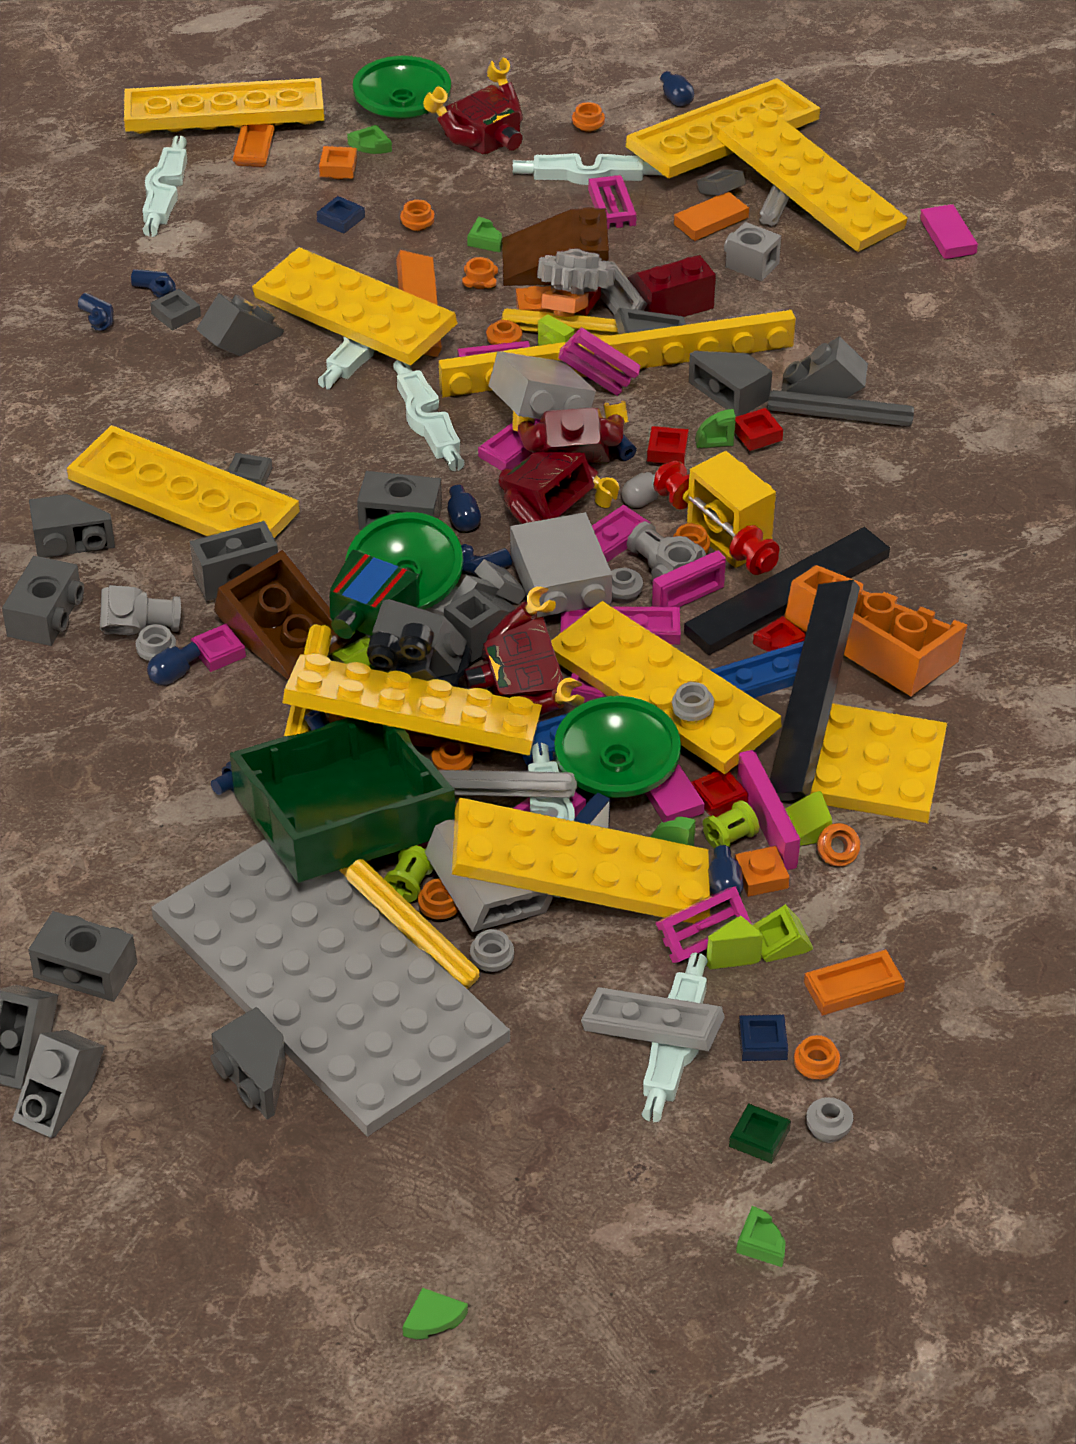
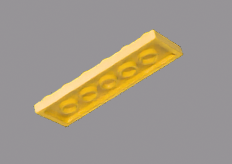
M321 78L125 89L124 92L125 132L134 131L135 133L144 134L152 130L167 129L171 132H178L185 128L212 130L218 126L241 128L242 125L276 123V126L289 122L312 124L316 121H324Z
M776 78L629 134L626 138V148L669 179L734 153L717 139L719 129L765 107H769L796 129L819 120L820 107Z
M765 107L719 129L717 139L855 251L859 252L905 229L908 217L769 107Z
M300 247L252 286L255 298L410 366L458 324L456 314L453 311Z
M112 425L67 467L69 480L205 536L265 521L273 538H275L300 512L299 500Z
M603 601L551 640L560 665L575 673L607 696L634 697L657 706L675 723L680 735L681 745L724 774L728 773L738 764L739 753L749 750L754 751L782 727L781 715ZM688 682H698L707 687L714 698V709L709 716L698 721H687L676 716L672 709V699L681 685Z
M300 654L285 686L282 702L283 704L529 756L542 705L535 704L525 697L514 696L507 698L492 695L490 691L482 688L464 689L454 687L444 680L433 679L426 681L416 679L402 671H378L359 662L340 663L331 661L328 657L321 654Z
M459 798L456 805L452 875L663 918L710 897L708 849L465 798ZM710 908L683 922L694 924L709 917Z

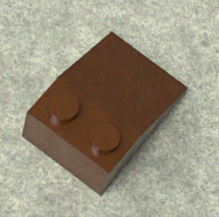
M585 207L583 209H570L503 237V286L551 285V282H543L541 278H537L539 258H545L546 255L556 256L557 251L564 252L569 251V249H581L584 252L598 254L601 261H609L606 208Z
M283 550L218 588L214 612L224 624L229 626L245 647L287 680H289L300 654H304L309 629L314 624L326 625L331 629L332 639L328 658L355 640L353 635L349 639H344L333 631L330 607Z

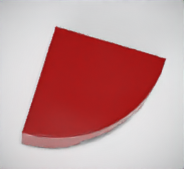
M782 616L754 633L753 644L760 649L770 652L805 640L806 634Z

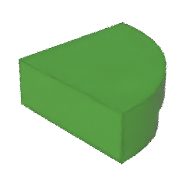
M378 125L347 134L348 144L351 147L357 148L358 151L370 154L392 152L391 140Z
M478 217L467 236V245L501 252L502 234L493 227V222Z
M734 409L720 411L707 418L700 425L695 436L697 448L734 446Z
M676 817L674 821L661 822L651 837L694 846L696 820L687 817Z
M752 1206L737 1242L736 1253L782 1267L785 1256L784 1237H782L780 1230L772 1222V1217L768 1213Z
M422 1288L403 1325V1336L412 1339H427L428 1335L442 1332L448 1328L452 1330L465 1319L468 1314V1304Z

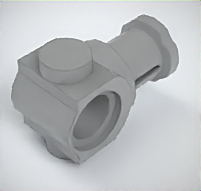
M647 521L638 524L627 540V548L636 554L640 553L648 559V566L652 569L651 575L653 579L706 556L705 550L699 544L684 536H668L664 538L656 532V527Z
M109 585V587L101 590L100 630L104 634H138L143 628L153 624L170 627L171 632L179 631L181 617V599L179 596H174L172 600L150 599L147 597V593L141 589L128 586Z

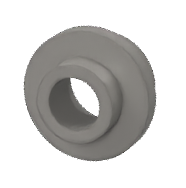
M628 568L612 570V601L627 604L636 600L643 589L641 575Z
M159 624L143 628L136 640L138 655L149 661L166 648L176 646L174 635L167 627Z
M688 682L677 689L672 699V709L676 716L683 720H702L713 711L714 698L705 685L698 682Z
M495 929L485 930L479 933L472 942L470 958L472 963L481 970L490 972L500 971L508 967L513 961L514 946L508 936L502 931Z
M821 1098L809 1106L806 1123L818 1140L828 1143L837 1142L851 1130L853 1113L850 1107L839 1099Z

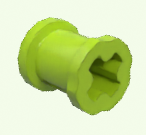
M740 800L732 805L731 810L717 817L714 815L706 817L703 820V831L707 841L713 848L720 845L730 847L732 842L744 836L753 837L759 833V822L751 806L747 802ZM733 824L734 827L729 829L728 825Z
M417 845L400 850L398 864L394 870L387 872L384 880L408 902L417 899L421 892L420 883L425 875H430L434 870L425 854L426 849Z

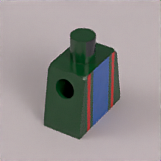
M353 549L332 584L329 593L330 618L333 620L331 623L333 631L344 639L351 638L356 631L372 636L378 613L384 600L390 599L417 608L419 605L420 574Z

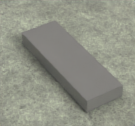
M598 987L581 1022L584 1031L709 1051L725 1016L722 1006Z

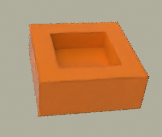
M323 146L319 163L320 177H331L334 179L353 178L357 163V148Z
M551 286L516 288L517 309L553 313L554 310L541 308L542 294L551 290Z
M553 288L542 294L541 308L554 310L553 314L557 316L571 317L588 306L589 292L571 294L569 291Z
M776 846L735 854V859L742 868L743 888L747 897L789 888L790 877Z

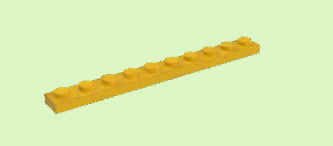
M792 310L597 338L638 363L640 369L689 362L690 353L694 351L754 353L793 347L796 318ZM566 342L501 352L562 361L558 356L561 347ZM578 343V345H580L581 347H583L584 349H586V350L589 351L590 353L594 354L592 351H590L589 349H587L586 347H584L583 345H581L580 343ZM497 352L439 360V389L442 398L491 391L492 389L488 385ZM606 361V363H608L609 365H611L612 367H614V368L617 369L618 371L623 372V371H621L620 369H618L617 367H615L614 365H612L611 363H609V362ZM571 367L579 376L587 377L584 374L577 371L576 369H574L573 367Z

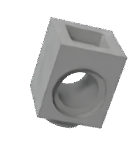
M744 222L735 232H731L725 241L726 268L762 282L779 264L781 235Z

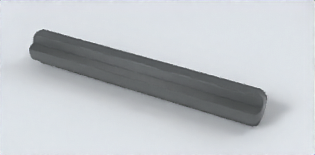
M772 390L768 397V409L771 411L911 426L914 417V407L910 405Z

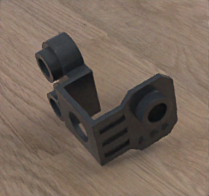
M409 623L403 627L400 639L385 632L373 634L367 648V656L369 657L370 664L378 669L385 670L394 666L396 671L405 672L412 678L426 681L439 679L457 687L459 678L464 675V670L469 667L472 650L467 645L465 646L457 673L437 677L429 669L434 651L432 647L435 637L434 632L426 625Z

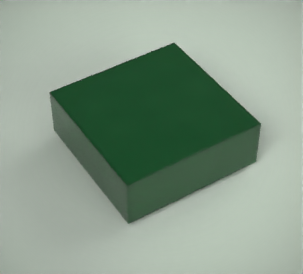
M748 1103L730 1136L729 1147L772 1164L790 1131L791 1120Z

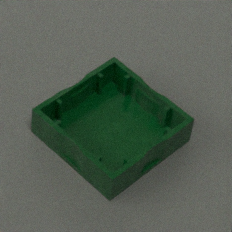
M347 717L309 732L284 736L229 753L235 796L298 883L347 868L358 859L368 861L428 842L435 825H439L446 820H455L456 803L454 788L434 764L415 749L409 734L401 728Z

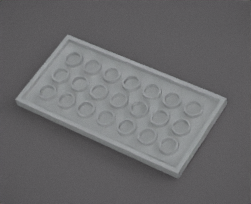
M267 839L262 840L151 907L153 919L245 1013L255 1007L260 1009L283 1034L285 1053L367 1137L510 1042V1029L430 954L419 949L357 890L339 870L298 883Z

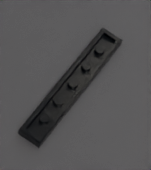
M864 526L685 622L684 634L708 655H711L786 613L791 582L815 565L852 578L889 558L890 547Z
M854 580L818 584L770 776V781L781 801L801 800L811 794L860 587Z

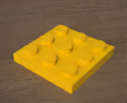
M832 703L811 794L821 791L827 806L928 823L947 723Z

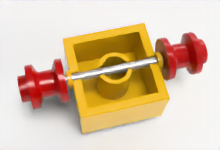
M724 451L690 468V474L688 475L685 465L680 461H671L663 464L657 470L653 483L654 490L661 496H669L670 504L676 509L681 510L688 507L687 523H694L704 527L710 537V547L715 551L719 550L726 557V561L733 567L737 568L746 563V568L750 573L760 575L771 571L776 566L780 552L779 545L772 539L776 491L767 482H764L750 471L743 462L738 461L729 452Z

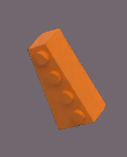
M815 565L791 582L785 618L807 632L818 584L853 579ZM854 580L860 587L844 656L909 696L914 695L958 663L967 624L953 620L951 625L934 619L936 613L921 606L918 611H914L897 604L898 597L886 592L869 593L864 591L863 583Z

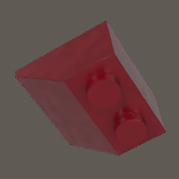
M701 255L655 266L627 277L648 304L644 311L686 317L714 309L716 274Z

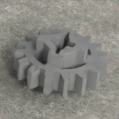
M569 249V251L564 252L557 251L556 256L546 255L545 258H539L537 278H541L543 282H551L555 289L569 291L571 294H584V292L588 291L596 292L597 287L608 288V285L613 286L615 265H612L610 261H601L598 254L584 252L581 249Z

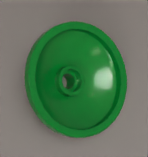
M391 56L375 60L361 68L353 79V94L357 102L368 111L391 119H411L431 113L424 108V99L428 92L432 94L436 87H442L449 98L452 89L450 75L441 65L416 56Z
M418 512L394 513L371 522L356 535L346 554L347 559L350 552L354 549L420 574L419 605L417 608L423 610L436 605L447 597L457 585L463 570L462 547L454 531L438 518Z
M607 696L587 701L568 713L556 731L554 749L556 761L561 771L573 773L575 780H577V786L593 794L599 793L606 797H630L646 793L658 787L671 776L679 762L681 741L675 723L657 706L634 697Z

